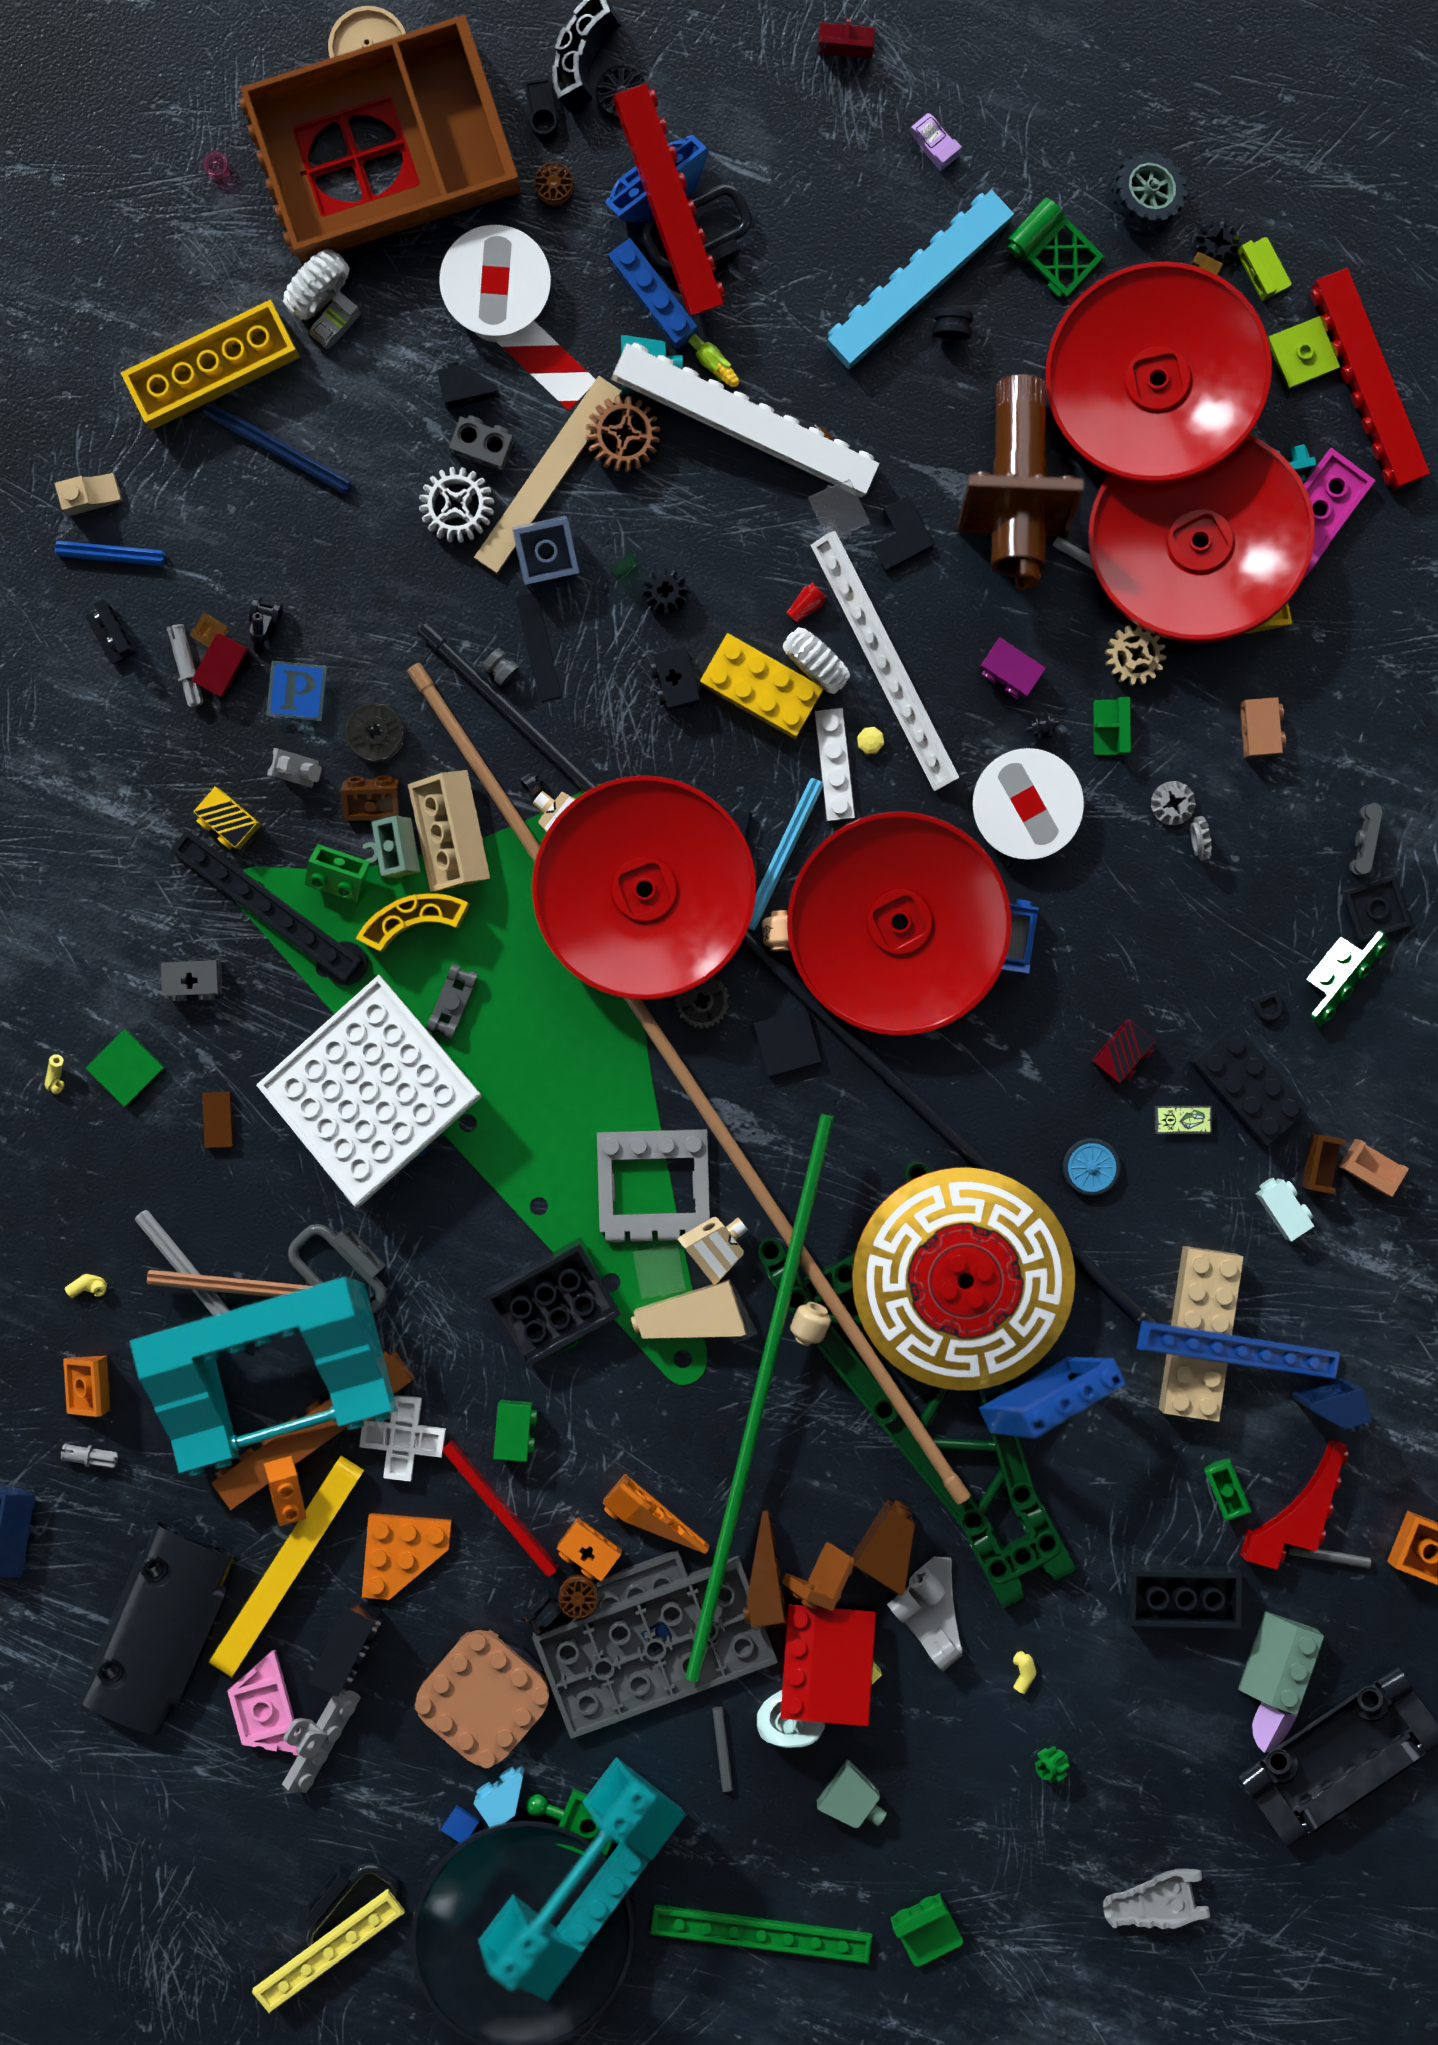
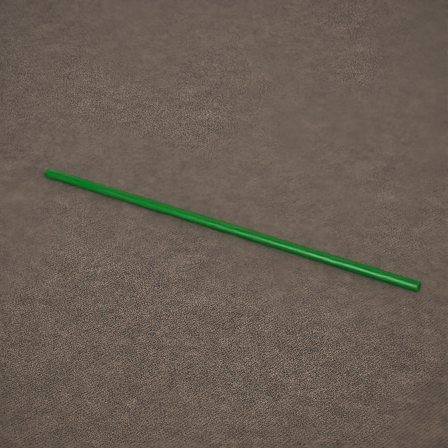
M826 1114L820 1115L685 1676L687 1680L693 1682L699 1681L832 1130L834 1116Z

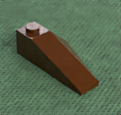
M762 1511L747 1597L748 1607H744L746 1624H751L753 1630L787 1628L788 1612L784 1590H782V1586H779L781 1571L778 1559L775 1558L777 1549L769 1511Z

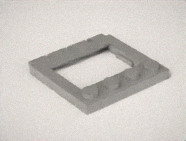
M707 1129L597 1132L600 1232H605L606 1242H625V1231H630V1242L653 1241L652 1231L658 1230V1241H675L680 1237V1230H685V1233L710 1219ZM694 1158L693 1199H695L696 1213L613 1215L615 1182L614 1173H612V1160Z

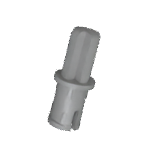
M65 1443L62 1447L65 1452L61 1451V1461L82 1463L85 1467L95 1465L115 1468L118 1462L117 1452L94 1449L92 1445H89L87 1448Z

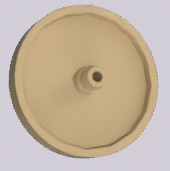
M375 6L357 7L343 14L334 24L328 41L330 58L406 34L400 21L387 10Z

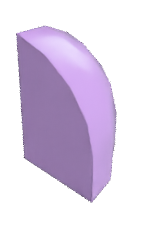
M1261 1702L1252 1723L1253 1737L1257 1746L1264 1753L1276 1748L1288 1734L1297 1715L1281 1711L1278 1708Z

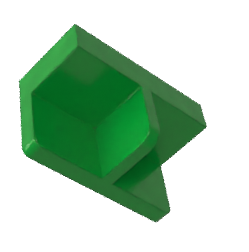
M1118 697L1116 700H1095L1093 702L1094 755H1127L1131 753L1130 697Z

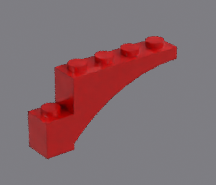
M1330 1438L1315 1474L1295 1500L1262 1526L1254 1530L1247 1529L1240 1556L1245 1561L1278 1569L1279 1563H1283L1286 1556L1285 1543L1317 1552L1318 1546L1322 1545L1325 1540L1326 1530L1324 1525L1326 1518L1329 1519L1332 1515L1333 1503H1331L1333 1493L1337 1492L1340 1487L1341 1477L1338 1476L1341 1465L1344 1466L1348 1458L1346 1444Z

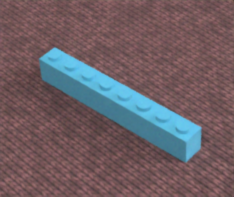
M990 190L986 195L983 193L979 194L971 202L972 208L965 214L962 211L951 220L950 224L952 226L947 231L943 232L940 230L929 241L931 245L925 251L919 249L909 259L911 263L904 270L900 267L889 277L891 282L884 288L881 286L877 287L869 295V302L863 307L860 304L849 313L848 317L850 319L843 325L838 323L827 334L829 336L827 347L848 370L1011 223L1014 213L993 190Z

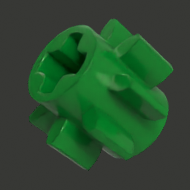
M1053 1746L1050 1749L1044 1748L1037 1753L1039 1760L1035 1762L1036 1771L1042 1779L1053 1783L1055 1780L1060 1782L1068 1776L1065 1770L1070 1767L1069 1759L1062 1750L1056 1749Z

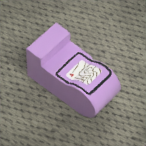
M927 113L910 127L912 136L939 171H942L960 155L961 145L955 139H951L931 114Z

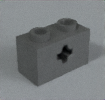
M221 961L161 963L162 996H170L171 1001H187V995H198V1000H214L215 994H223ZM191 976L198 978V983L193 984V986L186 984V979H190Z

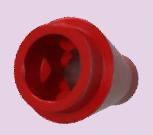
M811 583L808 587L805 585L790 609L786 612L799 623L802 619L824 606L823 602L827 597L814 583Z

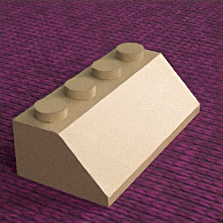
M468 771L444 772L408 784L430 891L435 892L490 879Z

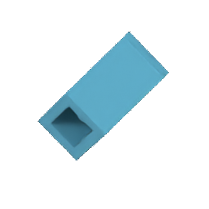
M522 1765L516 1769L513 1767L508 1768L499 1776L500 1780L494 1784L488 1782L476 1791L477 1795L474 1805L489 1827L505 1823L515 1816L525 1770Z

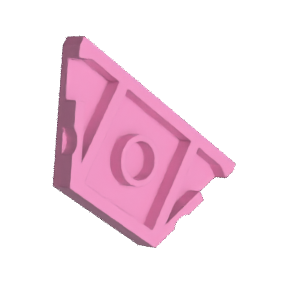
M272 1650L229 1688L227 1692L242 1745L251 1747L261 1746L271 1751L282 1750L292 1752L293 1755L298 1756L299 1754L296 1751L298 1747L289 1745L283 1739L295 1718L277 1652Z

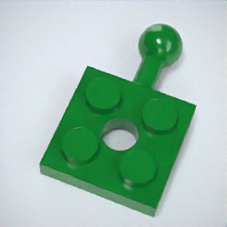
M573 1789L565 1810L548 1804L546 1798L540 1794L530 1796L526 1802V1810L531 1816L540 1817L545 1814L560 1821L559 1826L583 1836L592 1844L600 1835L601 1828L597 1824L592 1832H585L580 1827L583 1820L590 1819L594 1821L582 1802L588 1795L586 1793ZM609 1841L601 1851L605 1856L611 1845ZM556 1844L576 1853L585 1854L584 1851L572 1846Z

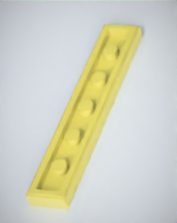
M389 1889L385 1890L255 1986L252 1993L268 2013L272 2012L402 1916L404 1908Z

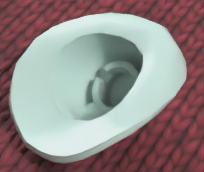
M782 1690L763 1702L757 1713V1728L761 1738L768 1743L785 1748L807 1746L814 1743L825 1728V1723L780 1719Z

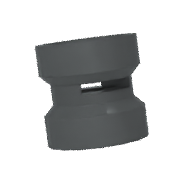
M497 648L487 657L481 668L487 674L493 673L494 681L502 687L516 674L520 667L514 661L506 660V654L500 648Z

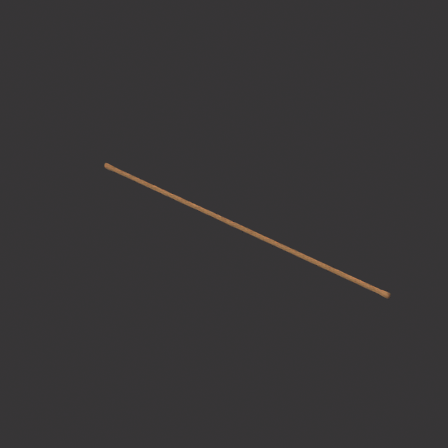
M419 662L411 666L407 670L408 675L418 690L423 693L535 863L540 845L440 696L422 664ZM624 998L789 1247L793 1232L792 1226L643 1001L640 999ZM803 1246L799 1264L930 1460L956 1504L963 1503L971 1496L958 1475L954 1473L805 1246Z

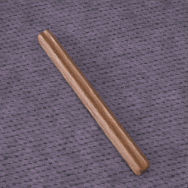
M149 1270L147 1274L148 1285L265 1297H279L312 1287Z

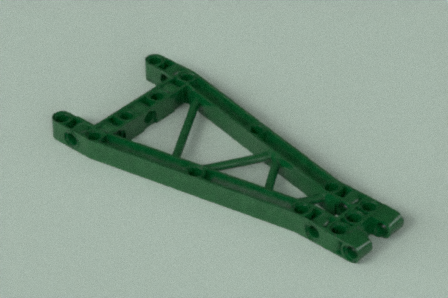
M911 1162L905 1169V1179L907 1182L912 1180L910 1173L915 1167H922L925 1174L931 1172L930 1169L922 1162ZM768 1237L760 1242L758 1253L773 1287L778 1292L787 1254L778 1239ZM769 1243H773L779 1248L778 1254L772 1258H768L763 1254L764 1246ZM855 1252L821 1269V1272L837 1295L852 1288V1277L848 1281H841L837 1275L838 1271L843 1267L853 1269ZM797 1272L792 1293L796 1292L804 1296V1301L801 1305H805L808 1302L818 1304L822 1301V1297L809 1277L801 1280ZM963 1273L958 1278V1285L961 1288L966 1289L973 1284V1277L969 1273ZM789 1304L788 1311L794 1317L799 1306L795 1307ZM828 1314L831 1319L830 1326L822 1342L815 1345L961 1525L1003 1610L1026 1599L1021 1590L1022 1584L1018 1576L1042 1564L1055 1583L1076 1573L1077 1570L1043 1504L1034 1492L1019 1437L990 1433L992 1441L932 1438L939 1450L996 1453L1000 1470L978 1505L971 1496L963 1503L957 1505L944 1486L943 1480L873 1374L833 1326H840L834 1315ZM850 1315L858 1327H863L858 1315ZM1003 1383L989 1388L977 1389L982 1406L1006 1393ZM938 1388L919 1418L925 1429L951 1389ZM881 1403H888L892 1407L891 1412L886 1416H881L877 1413V1407ZM1003 1484H1005L1010 1504L1026 1534L1001 1546L985 1513ZM1024 1487L1028 1489L1026 1498L1022 1500L1014 1498V1493L1018 1488ZM970 1513L979 1515V1520L974 1525L965 1523V1518ZM1047 1536L1053 1538L1051 1547L1046 1549L1040 1547L1041 1539ZM1025 1549L1029 1551V1556L1026 1560L1017 1561L1015 1559V1555L1019 1550ZM996 1562H1002L1005 1565L1004 1570L999 1574H994L990 1571L991 1566Z

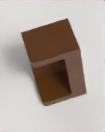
M1311 1133L1302 1188L1336 1194V1189L1332 1188L1339 1147L1340 1144L1345 1145L1344 1139Z

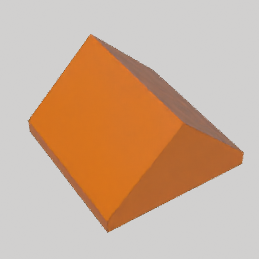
M107 1356L63 1359L67 1414L99 1417L109 1412L110 1396Z

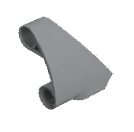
M934 1556L911 1576L909 1586L905 1589L902 1596L900 1594L897 1595L887 1605L895 1616L909 1627L922 1643L931 1659L944 1672L962 1656V1648L953 1601L952 1560L947 1557Z

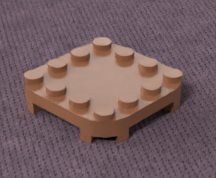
M491 1630L468 1631L464 1634L427 1679L423 1681L417 1693L415 1703L418 1716L430 1729L468 1761L483 1768H490L508 1756L542 1716L548 1705L550 1693L547 1678L542 1671L539 1673L499 1639L497 1633Z

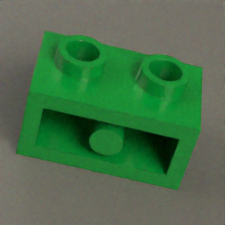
M317 844L308 861L304 885L357 903L366 886L370 862Z
M500 1400L498 1402L493 1459L527 1462L529 1454H534L535 1438L530 1437L531 1426L536 1427L537 1410H532L533 1402Z

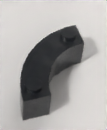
M583 0L573 11L575 15L569 21L566 28L562 27L555 45L556 55L554 66H552V76L557 97L569 113L593 100L589 85V73L593 58L603 41L621 27L609 0Z

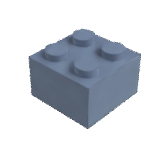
M566 516L511 527L525 585L579 573L569 522Z

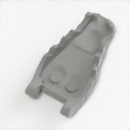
M1170 1870L1127 1891L1106 1896L1103 1901L1106 1920L1113 1928L1121 1925L1135 1924L1137 1927L1152 1928L1157 1926L1161 1929H1175L1196 1920L1210 1918L1207 1906L1195 1905L1191 1882L1202 1880L1201 1870Z

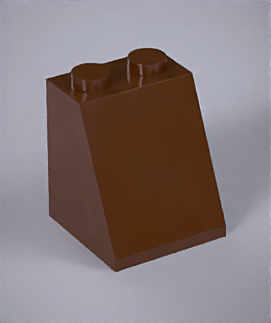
M887 1499L856 1547L852 1557L855 1560L854 1564L856 1567L902 1596L906 1588L915 1523L908 1506L898 1500H895L893 1503Z

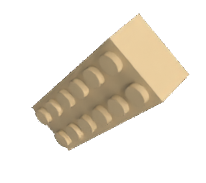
M1183 1246L1171 1325L1232 1335L1243 1256L1235 1253ZM1167 1354L1159 1410L1164 1414L1219 1422L1228 1363Z

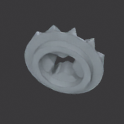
M1170 781L1160 785L1154 791L1151 799V808L1155 817L1167 825L1184 823L1192 816L1196 806L1194 793L1187 785L1178 781ZM1170 794L1173 795L1174 799H1184L1178 804V813L1173 807L1163 808L1170 801Z
M1203 816L1194 817V822L1191 823L1193 850L1201 861L1209 859L1212 850L1208 823Z

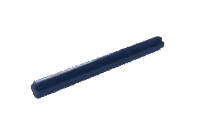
M209 402L206 405L203 413L211 420L342 494H347L350 490L352 482L346 477L215 403Z

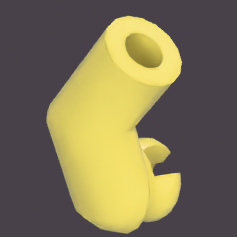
M52 1055L50 1057L44 1084L47 1091L51 1090L53 1094H59L65 1087L64 1082L59 1080L64 1061L60 1055Z
M84 1274L66 1286L65 1291L72 1299L83 1291L94 1293L95 1296L99 1297L105 1294L107 1283L101 1277Z
M1020 1651L1013 1658V1663L1018 1665L1020 1676L1013 1688L1025 1694L1036 1676V1668L1033 1658L1029 1654Z

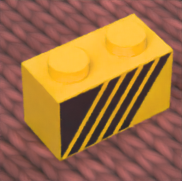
M214 787L193 811L199 816L196 821L207 831L213 828L220 834L217 839L228 849L234 846L240 850L261 826L256 819L217 787Z

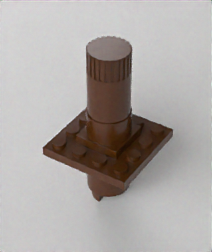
M1028 374L1006 376V378H1002L996 384L993 475L986 472L969 474L958 519V532L992 534L991 568L998 574L1016 577L1015 590H1028L1039 584L1042 576L1040 572L1045 568L1046 536L1068 537L1083 492V479H1075L1072 476L1060 478L1046 477V382L1037 376Z

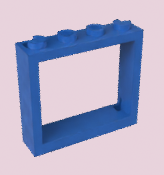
M1066 1357L981 1406L979 1410L990 1433L1035 1438L1124 1386L1125 1382L1114 1359ZM1072 1374L1074 1380L1070 1381L1068 1375ZM1039 1421L1041 1428L1035 1430L1032 1422Z

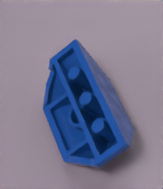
M694 135L687 136L685 140H676L668 143V146L673 145L677 154L676 169L678 173L682 172L685 177L687 189L684 192L686 196L697 188L709 153L707 147ZM635 166L617 180L611 191L610 198H607L605 203L620 220L649 222L654 216Z

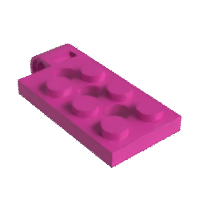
M1333 448L1327 451L1304 483L1312 507L1316 502H1321L1326 507L1325 516L1320 517L1314 514V548L1305 577L1375 482V479ZM1337 480L1342 484L1343 490L1341 494H1333L1329 490L1330 481Z

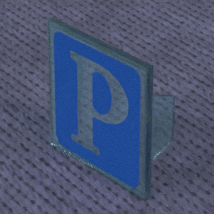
M272 660L266 716L322 721L327 666Z

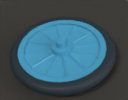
M1087 1138L1076 1142L1069 1148L1063 1160V1175L1066 1182L1074 1191L1084 1196H1099L1108 1192L1117 1183L1121 1172V1163L1116 1150L1109 1143L1101 1139Z

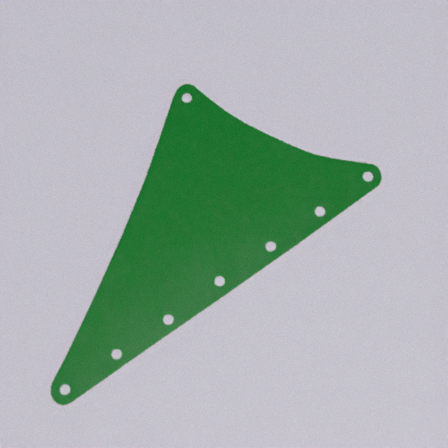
M580 791L572 797L576 799L584 794V792ZM543 812L524 821L539 845H541L547 833L538 823L544 814ZM509 827L482 837L490 879L435 892L430 891L423 854L418 855L421 872L399 878L381 876L379 865L369 866L366 886L357 903L304 885L307 869L250 867L244 869L245 873L257 882H261L265 888L337 942H352L364 950L368 963L363 977L351 985L336 984L328 977L318 975L316 971L318 962L235 900L238 907L249 917L334 1014L375 977L380 975L426 1028L452 964L461 966L460 969L468 973L473 971L479 974L453 1039L445 1038L444 1034L438 1031L434 1033L428 1031L482 1095L476 1103L442 1133L552 1252L581 1237L602 1277L604 1278L605 1275L614 1273L620 1278L619 1288L615 1291H610L621 1312V1315L614 1320L673 1383L688 1385L697 1381L704 1373L708 1362L704 1337L642 1338L640 1332H635L631 1317L635 1316L634 1311L636 1308L693 1291L684 1247L678 1240L658 1241V1230L652 1231L653 1241L630 1242V1231H625V1242H606L605 1232H600L597 1132L661 1131L645 1029L623 997L605 993L586 984L571 973L550 949L539 928L534 910L532 880L535 863L513 829ZM443 894L459 898L471 904L459 928L435 922L418 924L396 936L385 952H381L355 939L362 927L375 913L394 901L407 896ZM456 980L453 987L463 991L465 983ZM442 1013L440 1021L449 1024L452 1016ZM470 1114L475 1117L477 1126L473 1131L464 1132L460 1129L459 1120L463 1115ZM667 1158L612 1160V1173H614L615 1182L613 1215L677 1213ZM537 1197L545 1199L548 1204V1210L543 1215H535L531 1212L530 1203ZM680 1350L688 1351L692 1357L690 1365L686 1368H679L675 1365L674 1355Z

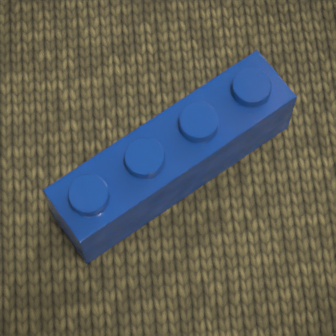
M630 238L608 254L609 265L675 351L685 345L694 334H697L695 322Z

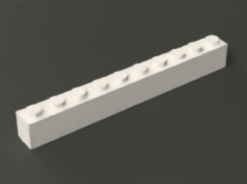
M633 343L632 346L626 344L611 380L861 498L867 493L879 466V463L874 461L875 457L864 451L857 453L850 450V445L839 439L829 440L824 437L825 434L819 429L810 427L808 430L800 426V422L791 416L785 415L783 418L775 414V410L766 404L759 403L758 406L749 402V397L737 391L730 393L723 389V384L709 379L707 382L699 378V374L690 368L684 367L682 370L674 366V362L665 356H652L647 353L648 349L637 343Z

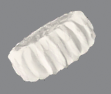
M326 249L318 252L316 256H313L310 261L298 270L291 283L287 285L283 302L289 311L301 320L315 317L318 312H321L332 301V298L345 284L350 269L348 264L344 261L343 257L338 253L336 254L333 250Z
M450 467L449 476H446L445 472L440 470V480H437L434 476L430 477L432 484H434L433 487L426 484L423 486V489L429 495H420L419 499L427 504L421 505L419 510L422 513H427L422 517L424 523L431 522L428 526L430 532L438 529L437 537L439 539L443 538L445 533H447L448 542H452L454 535H457L459 543H463V534H467L469 539L473 540L474 535L472 531L474 529L479 534L483 533V529L479 525L480 523L487 526L490 524V521L484 515H493V509L486 506L494 504V499L486 497L491 493L490 487L482 488L485 484L483 478L475 481L476 472L472 471L466 477L465 468L462 467L459 475H456L455 468ZM460 484L469 488L467 490L464 488L462 491L455 493L446 487ZM440 493L446 503L441 510L442 513L436 517L435 501ZM477 494L479 507L476 515L473 517L468 510V504L472 501L471 497ZM449 497L453 501L461 502L464 513L456 507L453 508ZM456 517L462 518L467 522L460 526H451L444 523L446 520L450 521Z
M797 628L794 632L790 633L783 643L784 651L796 666L816 684L822 686L826 692L835 694L847 683L846 681L850 678V673L843 662L839 660L831 649L806 629Z

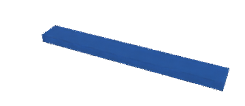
M1147 1321L1141 1322L1137 1349L1333 1380H1336L1340 1352Z

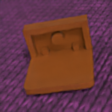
M827 1542L808 1581L786 1573L782 1584L790 1589V1595L801 1599V1603L813 1609L821 1606L833 1611L836 1603L841 1598L842 1590L848 1577L852 1574L855 1560L835 1545Z

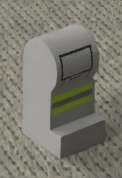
M340 291L332 298L333 302L313 324L309 335L326 349L331 348L361 315L358 306Z

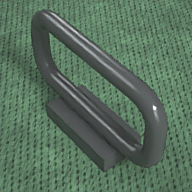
M320 1224L310 1225L304 1229L289 1246L288 1258L293 1268L312 1287L324 1283L299 1257V1250L313 1236H322L374 1289L376 1297L370 1303L374 1316L383 1307L387 1297L385 1286L376 1276L386 1266L384 1262L349 1226L338 1235L327 1226Z

